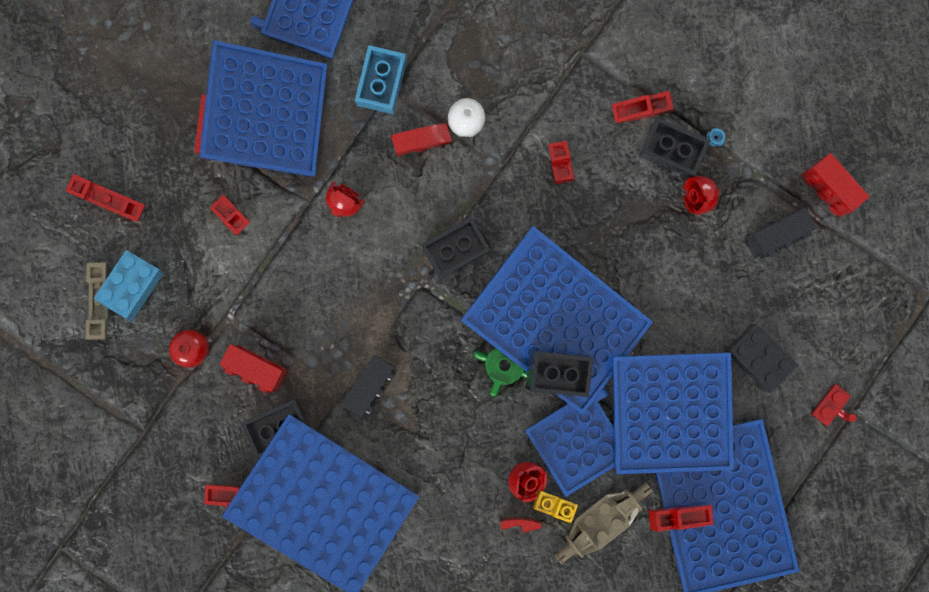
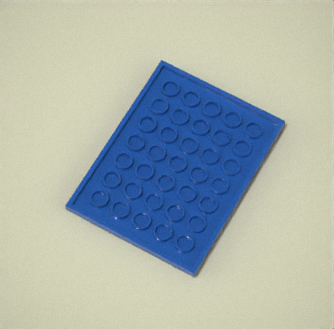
M531 226L460 319V321L526 372L528 370L530 349L583 354L594 357L589 397L556 394L582 415L613 376L612 356H628L653 323L534 226Z
M288 414L227 506L222 517L345 592H360L419 496Z
M763 419L733 425L734 470L655 473L663 508L712 505L714 525L683 530H669L683 592H714L799 572Z

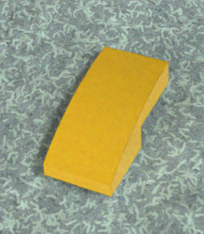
M540 490L537 494L539 497L535 499L532 508L572 523L578 505Z

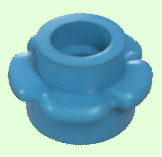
M713 128L711 132L707 133L706 138L710 140L709 144L711 146H721L724 143L725 133L721 129Z

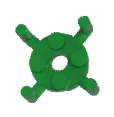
M497 348L493 349L489 355L480 351L474 352L475 358L485 362L486 372L490 379L494 381L490 390L492 396H497L501 385L512 384L521 376L527 378V372ZM508 360L510 362L509 370L502 371L499 368L500 361Z

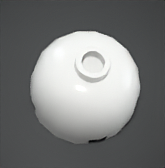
M470 98L460 99L449 109L448 125L452 132L458 136L472 137L483 128L485 112L481 104L476 100Z

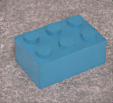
M368 45L355 97L357 106L394 115L407 63L406 54Z
M126 250L93 299L132 322L163 276V273L158 268Z

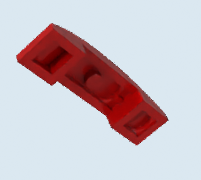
M75 174L72 175L66 188V192L135 222L139 221L146 206Z

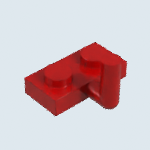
M837 384L831 386L810 413L825 426H828L836 415L850 422H855L857 419L856 415L849 414L842 409L851 395Z

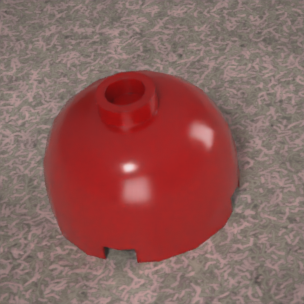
M705 176L690 177L685 181L683 190L686 189L687 196H683V200L691 214H705L716 207L719 199V189L713 180Z
M333 181L326 192V203L331 209L330 213L336 217H350L358 213L365 200L362 199L360 201L358 199L359 194L342 183L340 186L335 185L336 181Z
M183 330L177 333L169 344L171 359L177 365L184 368H193L201 365L209 353L207 339L195 330Z
M533 462L517 464L512 468L508 476V487L511 493L523 502H531L539 497L537 494L540 490L544 491L547 484L546 472Z

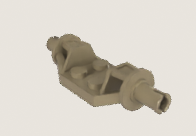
M645 482L633 493H629L627 489H624L621 492L605 494L574 519L569 534L565 536L568 545L554 554L561 565L574 554H578L583 558V555L601 550L632 524L638 512L643 510L640 502L653 493L649 485ZM628 496V498L623 500L622 502L618 504L616 503V501ZM581 530L582 533L574 541H572L576 534Z

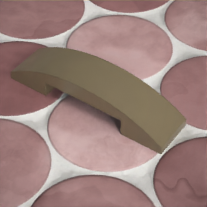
M106 262L87 263L86 282L89 283L88 320H86V340L106 339L110 309L93 299L109 276Z

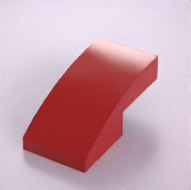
M567 141L548 144L555 184L574 181Z
M224 194L210 207L235 235H238L250 223Z
M524 517L500 519L502 530L521 525L523 533L542 528L540 521Z

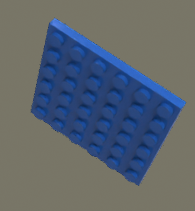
M213 40L199 158L314 177L327 64Z
M730 352L612 356L616 474L734 470Z

